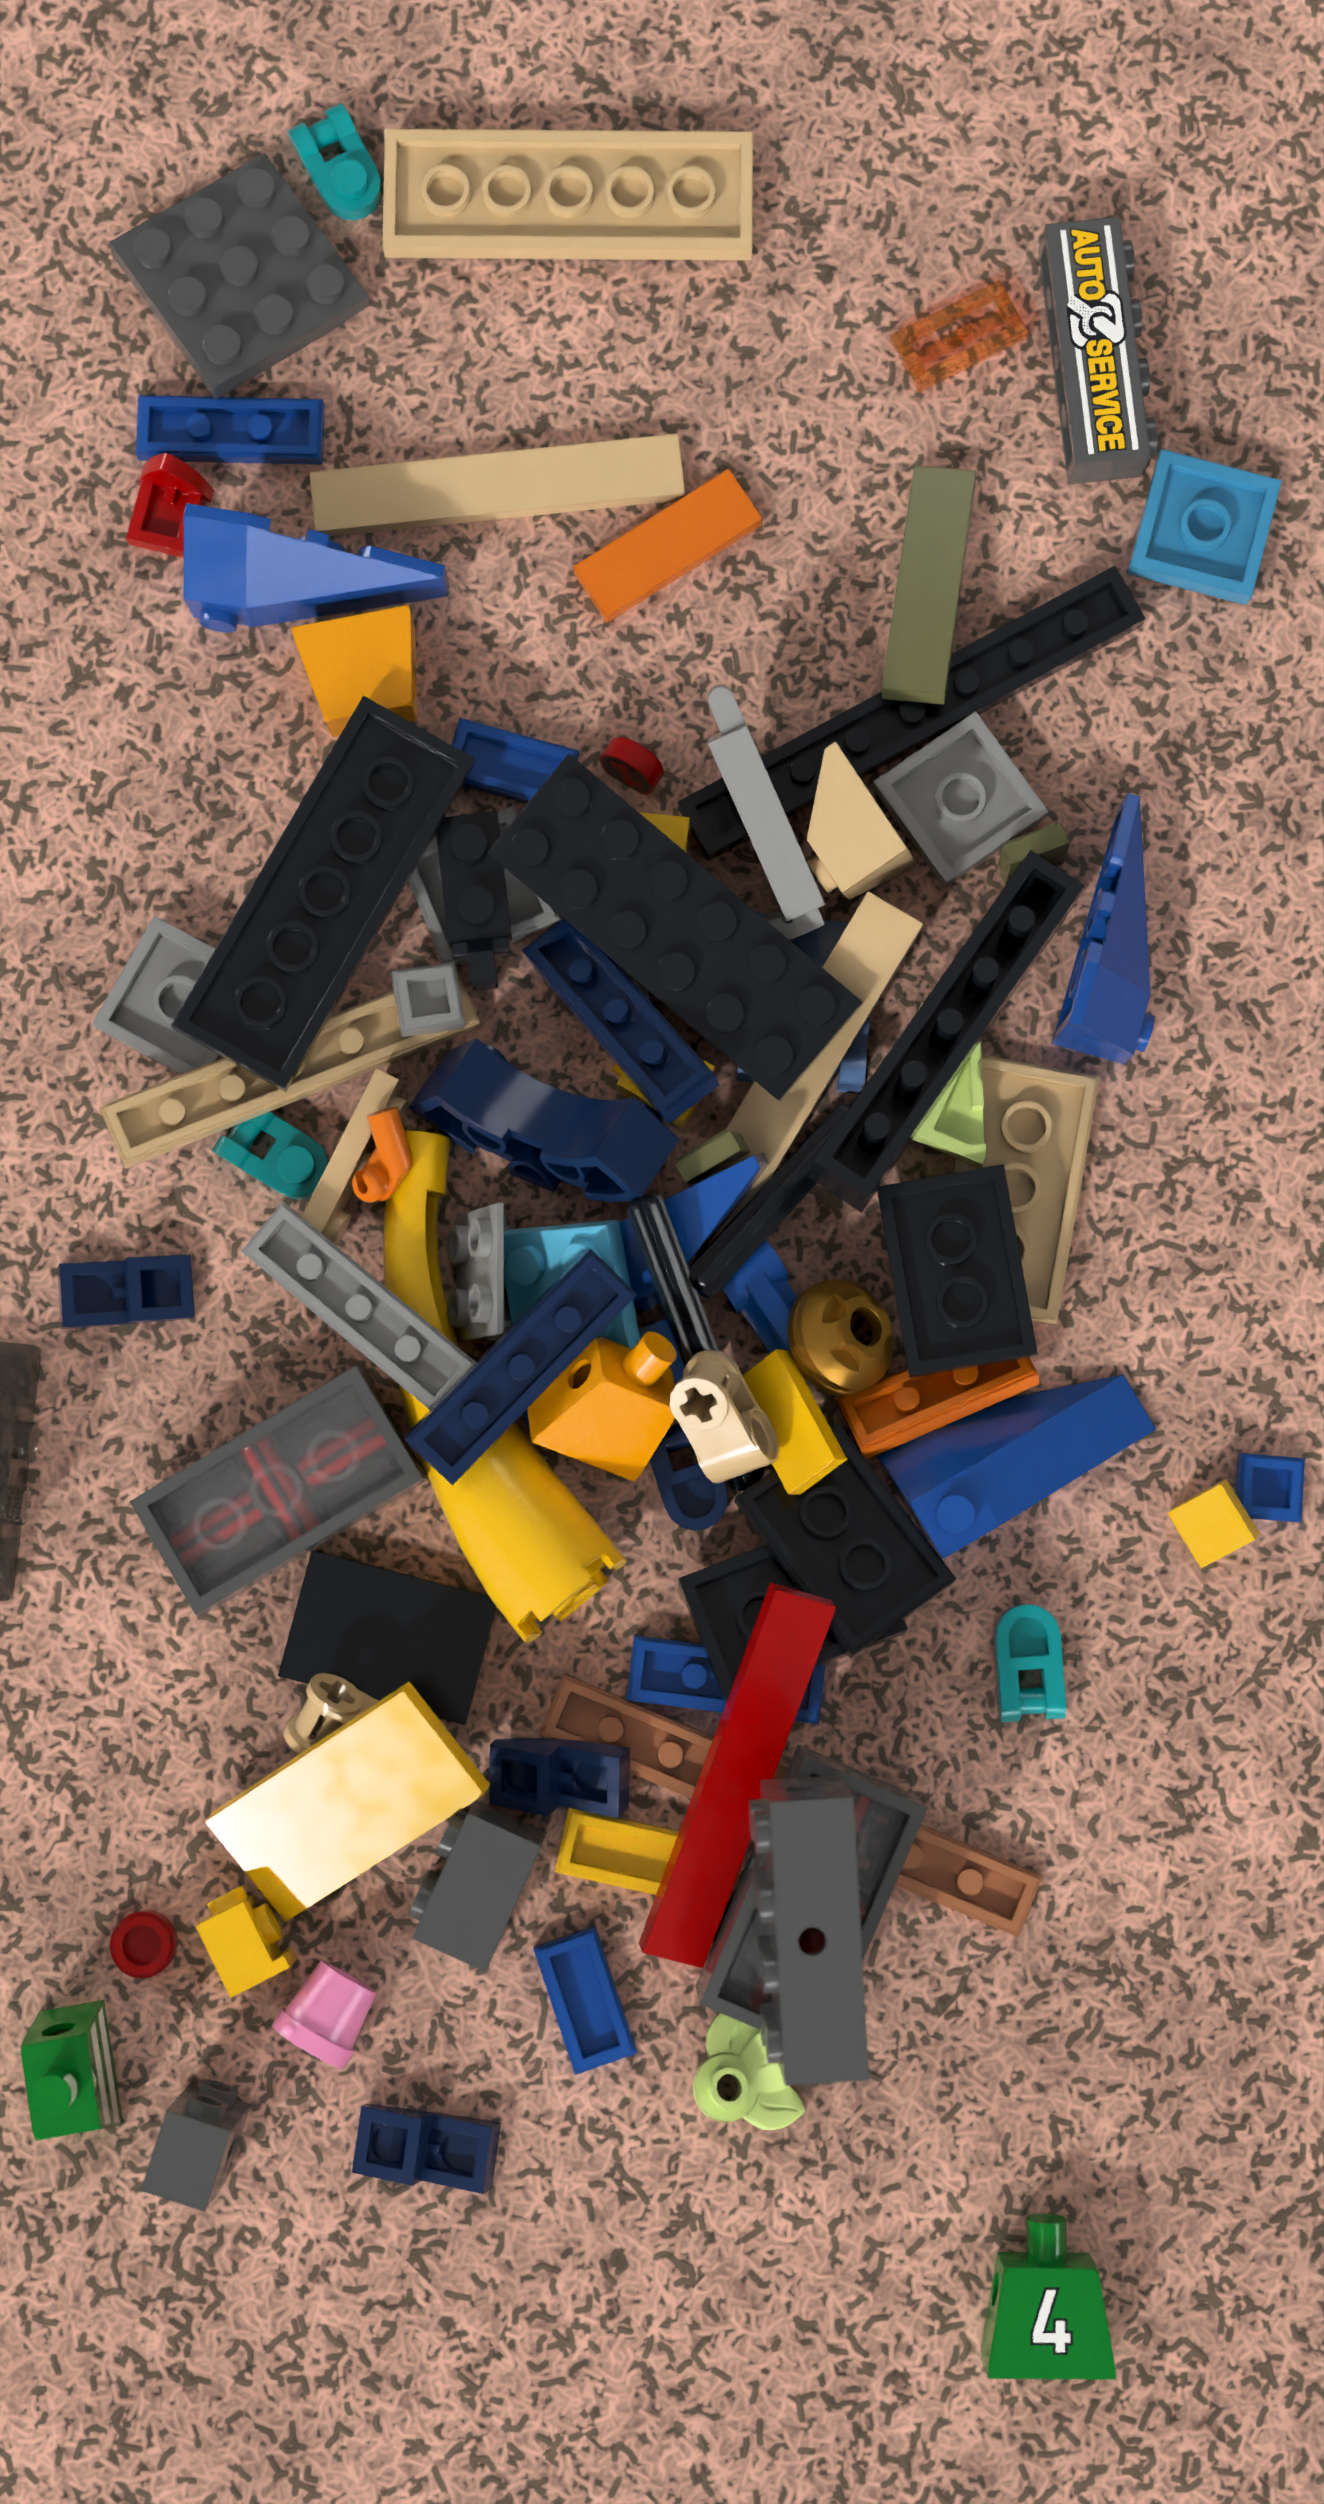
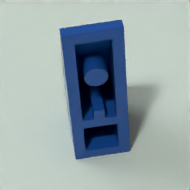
M764 1153L753 1155L664 1200L688 1268L706 1249L769 1165ZM627 1218L619 1223L631 1289L637 1294L633 1302L638 1312L641 1313L661 1302L630 1219Z

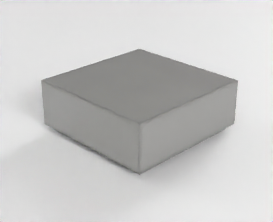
M455 962L392 971L391 979L401 1037L464 1029L465 1020Z

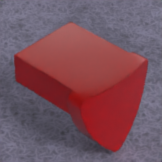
M163 453L148 459L143 465L139 479L140 488L126 540L132 546L184 558V511L186 503L201 506L204 505L205 501L211 503L214 489L191 466L171 454Z

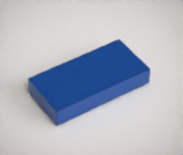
M463 718L458 720L451 744L475 758V766L463 786L526 804L568 754L572 755L577 761L580 756L579 750Z
M596 1925L534 1946L533 1950L575 2075L637 2054V2048Z

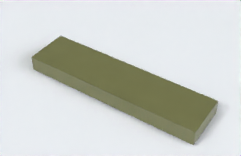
M914 466L881 688L882 699L945 705L976 485V471Z

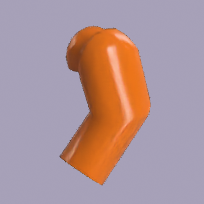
M397 1106L367 1115L376 1149L362 1170L355 1173L352 1180L355 1195L364 1202L373 1203L390 1198L396 1193L412 1168L413 1155Z

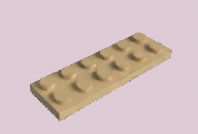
M385 129L382 245L385 258L752 261L753 132Z

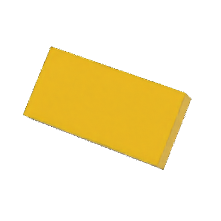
M775 1349L743 1375L757 1404L765 1412L776 1432L779 1444V1457L772 1465L788 1494L801 1495L847 1460L788 1350Z
M569 1808L555 1872L656 1895L679 1831L625 1818H615Z

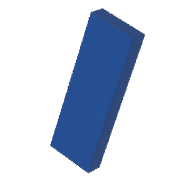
M138 395L136 456L139 461H147L156 455L168 453L183 462L323 465L324 401L323 399L219 397L215 400L214 397Z
M634 1635L627 1701L723 1712L726 1703L701 1643ZM826 1664L813 1669L795 1721L819 1724Z

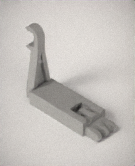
M719 684L712 687L709 691L708 703L721 733L708 738V745L784 914L782 915L778 909L763 918L785 937L792 940L825 925L819 907L824 906L825 903L736 699L728 686ZM638 982L637 987L657 1007V1003L653 1002L649 996V990Z

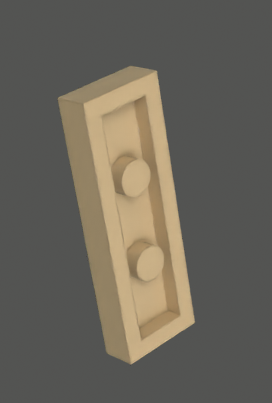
M377 1068L301 1216L336 1246H338L351 1219V1214L343 1210L353 1192V1176L357 1171L362 1170L376 1146L367 1115L397 1106L402 1120L408 1105V1101L400 1098L405 1089L400 1080Z

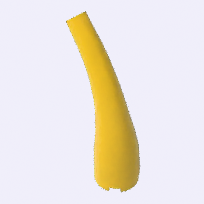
M405 1131L413 1155V1165L396 1193L385 1200L383 1229L384 1286L460 1348L454 1328L450 1326L448 1321L447 1304L438 1259V1198L445 1197L447 1192L450 1138L429 1132ZM399 1385L412 1429L429 1409ZM515 1422L453 1485L421 1456L437 1500L462 1552L492 1602L525 1643L541 1636L542 1631L536 1625V1621L540 1620L541 1622L553 1614L562 1622L598 1593L609 1582L601 1571L605 1565L609 1569L614 1568L615 1570L625 1565L626 1558L556 1475Z

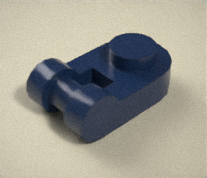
M677 1423L670 1426L652 1455L650 1463L664 1507L671 1520L685 1529L692 1531L704 1530L716 1524L725 1513L728 1503L725 1482L717 1484L710 1481L702 1471L699 1463L673 1471L668 1453L692 1446L680 1424Z

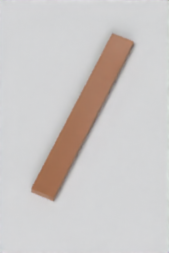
M566 1673L562 1677L539 1733L549 1739L588 1741L630 1748V1773L688 1798H692L714 1736L632 1701H627L625 1698ZM778 1764L773 1779H783L788 1767ZM872 1808L868 1817L880 1822L884 1813L876 1812ZM902 1821V1823H901V1825H900V1828H899L900 1831H901V1829H902V1827H903V1825H904V1821ZM921 1824L895 1885L1019 1937L1043 1876ZM857 1855V1866L861 1867L865 1858ZM883 1866L881 1870V1873L878 1877L879 1879H881L885 1866Z

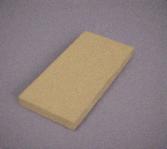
M981 1055V1080L983 1081L984 1143L986 1144V1159L982 1168L1004 1164L1031 1318L1035 1322L1056 1325L1100 1076ZM955 1159L953 1173L978 1169Z

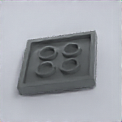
M265 153L110 241L113 258L215 400L336 329L369 306V296Z

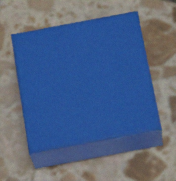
M1238 1453L1235 1493L1251 1519L1301 1523L1305 1458Z

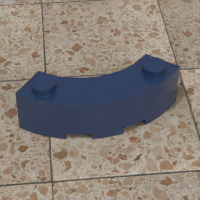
M477 1038L447 1051L408 1106L426 1123L469 1153L475 1155L478 1149L482 1148L510 1161V1175L553 1192L560 1182L586 1188L583 1192L587 1200L619 1202L642 1198L679 1141V1138L663 1124L661 1115L654 1108L639 1102L636 1098L600 1100L557 1089L514 1067L507 1062L501 1052L488 1044L482 1043Z

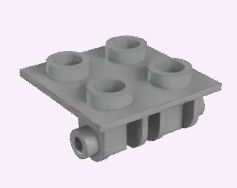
M495 1203L458 1215L457 1225H453L448 1234V1257L451 1263L457 1264V1289H452L449 1294L447 1316L450 1326L456 1327L458 1342L483 1338V1341L496 1342L512 1326L508 1298L504 1296V1291H506L504 1282V1231L515 1229V1227L508 1225V1214L504 1213V1203Z

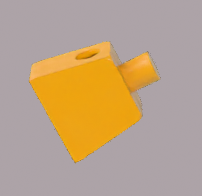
M409 605L291 627L295 644L332 737L340 736L363 695L410 722L417 721L416 631Z
M656 1332L645 1333L633 1349L604 1337H596L527 1408L531 1441L635 1482L675 1419L670 1408V1395L675 1387L672 1369L669 1367L677 1357L675 1348L665 1337Z

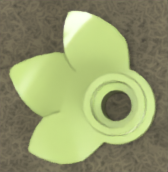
M718 2013L706 2032L708 2059L699 2066L693 2079V2096L697 2106L707 2117L715 2121L733 2122L743 2118L761 2130H777L792 2124L803 2115L805 2108L796 2091L790 2085L785 2086L779 2064L767 2063L766 2047L762 2046L761 2030ZM726 2074L732 2076L737 2083L736 2095L729 2101L723 2100L717 2092V2083Z

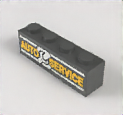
M1120 217L1046 224L1038 253L1067 484L1141 477L1150 456H1155L1157 453L1158 435L1155 419L1153 417L1146 418L1143 397H1147L1149 394L1150 372L1147 359L1138 358L1136 338H1139L1142 332V310L1139 299H1130L1128 279L1133 278L1135 267L1132 241L1123 240Z

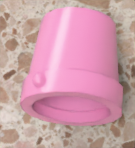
M321 1960L286 2009L282 2008L271 2027L281 2036L311 2055L344 2070L355 2051L353 2049L354 2043L377 1992L338 1967Z

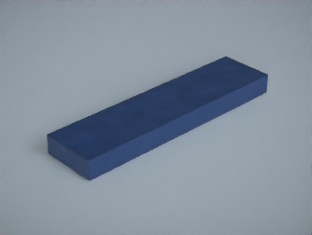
M563 918L522 949L525 957L668 1125L720 1085L715 1074L619 965Z
M587 1248L403 1437L404 1440L453 1485L637 1294L592 1249Z

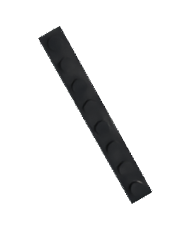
M1116 566L1105 570L952 653L945 705L882 699V692L761 756L787 818L814 804L824 750L835 741L861 779L939 737L975 711L980 715L1142 627L1146 618ZM723 777L678 801V810L682 817H690L689 829L707 861L750 839Z

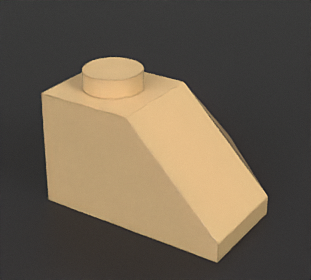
M836 741L825 748L806 839L817 855L806 862L827 893L839 887L845 897L850 900L903 874L917 865V863Z

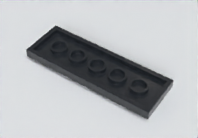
M363 695L171 1024L172 1029L278 1089L287 1092L475 766V758Z
M570 754L565 757L487 852L780 1102L864 1004Z

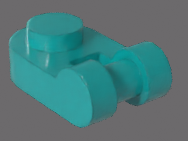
M339 103L324 111L326 118L309 127L302 122L287 130V135L326 207L332 214L344 220H358L369 216L376 210L382 199L383 188L376 165L360 139L346 108L342 103ZM338 141L344 153L325 162L319 151Z
M271 1112L235 1125L228 1137L221 1135L211 1150L278 1193L292 1199H307L311 1197L330 1161L325 1149L313 1138ZM261 1130L276 1139L264 1160L249 1152L250 1147Z
M1022 1603L1009 1607L999 1616L994 1625L993 1634L997 1707L1000 1723L1019 1722L1021 1715L1043 1713L1045 1720L1066 1718L1062 1644L1057 1621L1050 1612L1037 1605ZM1041 1669V1687L1019 1689L1018 1670Z

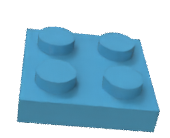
M1161 449L1155 463L1127 574L1247 605L1255 587L1282 480Z

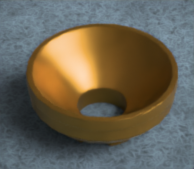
M845 1279L823 1281L804 1290L791 1307L787 1329L790 1350L803 1375L815 1387L836 1396H852L869 1389L884 1377L893 1355L891 1322L880 1302L866 1288ZM854 1311L862 1314L870 1323L872 1339L869 1346L861 1344L852 1334L850 1319Z

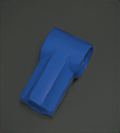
M766 1240L722 1289L729 1298L726 1301L735 1314H742L768 1354L772 1353L775 1349L788 1350L793 1358L787 1329L790 1310L797 1295L787 1282L790 1280V1276L786 1268Z

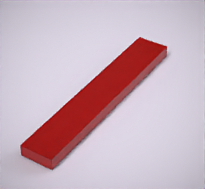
M770 1582L638 1944L642 1953L699 1968L704 1967L751 1840L749 1800L761 1799L760 1780L774 1778L836 1610V1606L831 1600Z

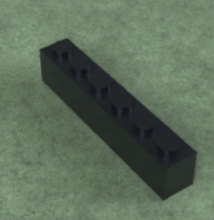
M1030 850L813 1160L809 1178L859 1212H863L1070 914L1085 885Z

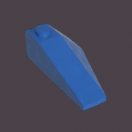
M186 503L184 511V600L192 616L200 618L199 624L207 629L232 633L236 631L237 624L258 627L447 597L449 581L445 565L374 546L361 547L356 555L346 552L342 545L329 540V534L308 529L306 536L296 539L269 531L270 518L246 512Z
M1127 793L1117 810L1052 1040L1054 1045L1120 1064H1125L1134 1055L1135 1050L1145 1051L1155 1021L1154 1015L1146 1013L1151 991L1140 796Z
M1124 1374L1007 1398L876 1456L919 1530L941 1559H944L1155 1431L1156 1428Z

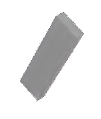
M284 1202L280 1204L241 1250L248 1258L429 1410L476 1363Z

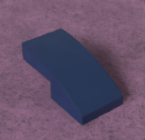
M191 1254L128 1257L124 1261L63 1263L57 1266L61 1329L195 1318Z
M495 1739L490 1744L489 1804L549 1816L556 1808L562 1806L619 1818L629 1808L630 1748L566 1739Z
M376 2104L362 2105L352 2173L410 2186L425 2181L484 2194L490 2191L493 2185L501 2122Z

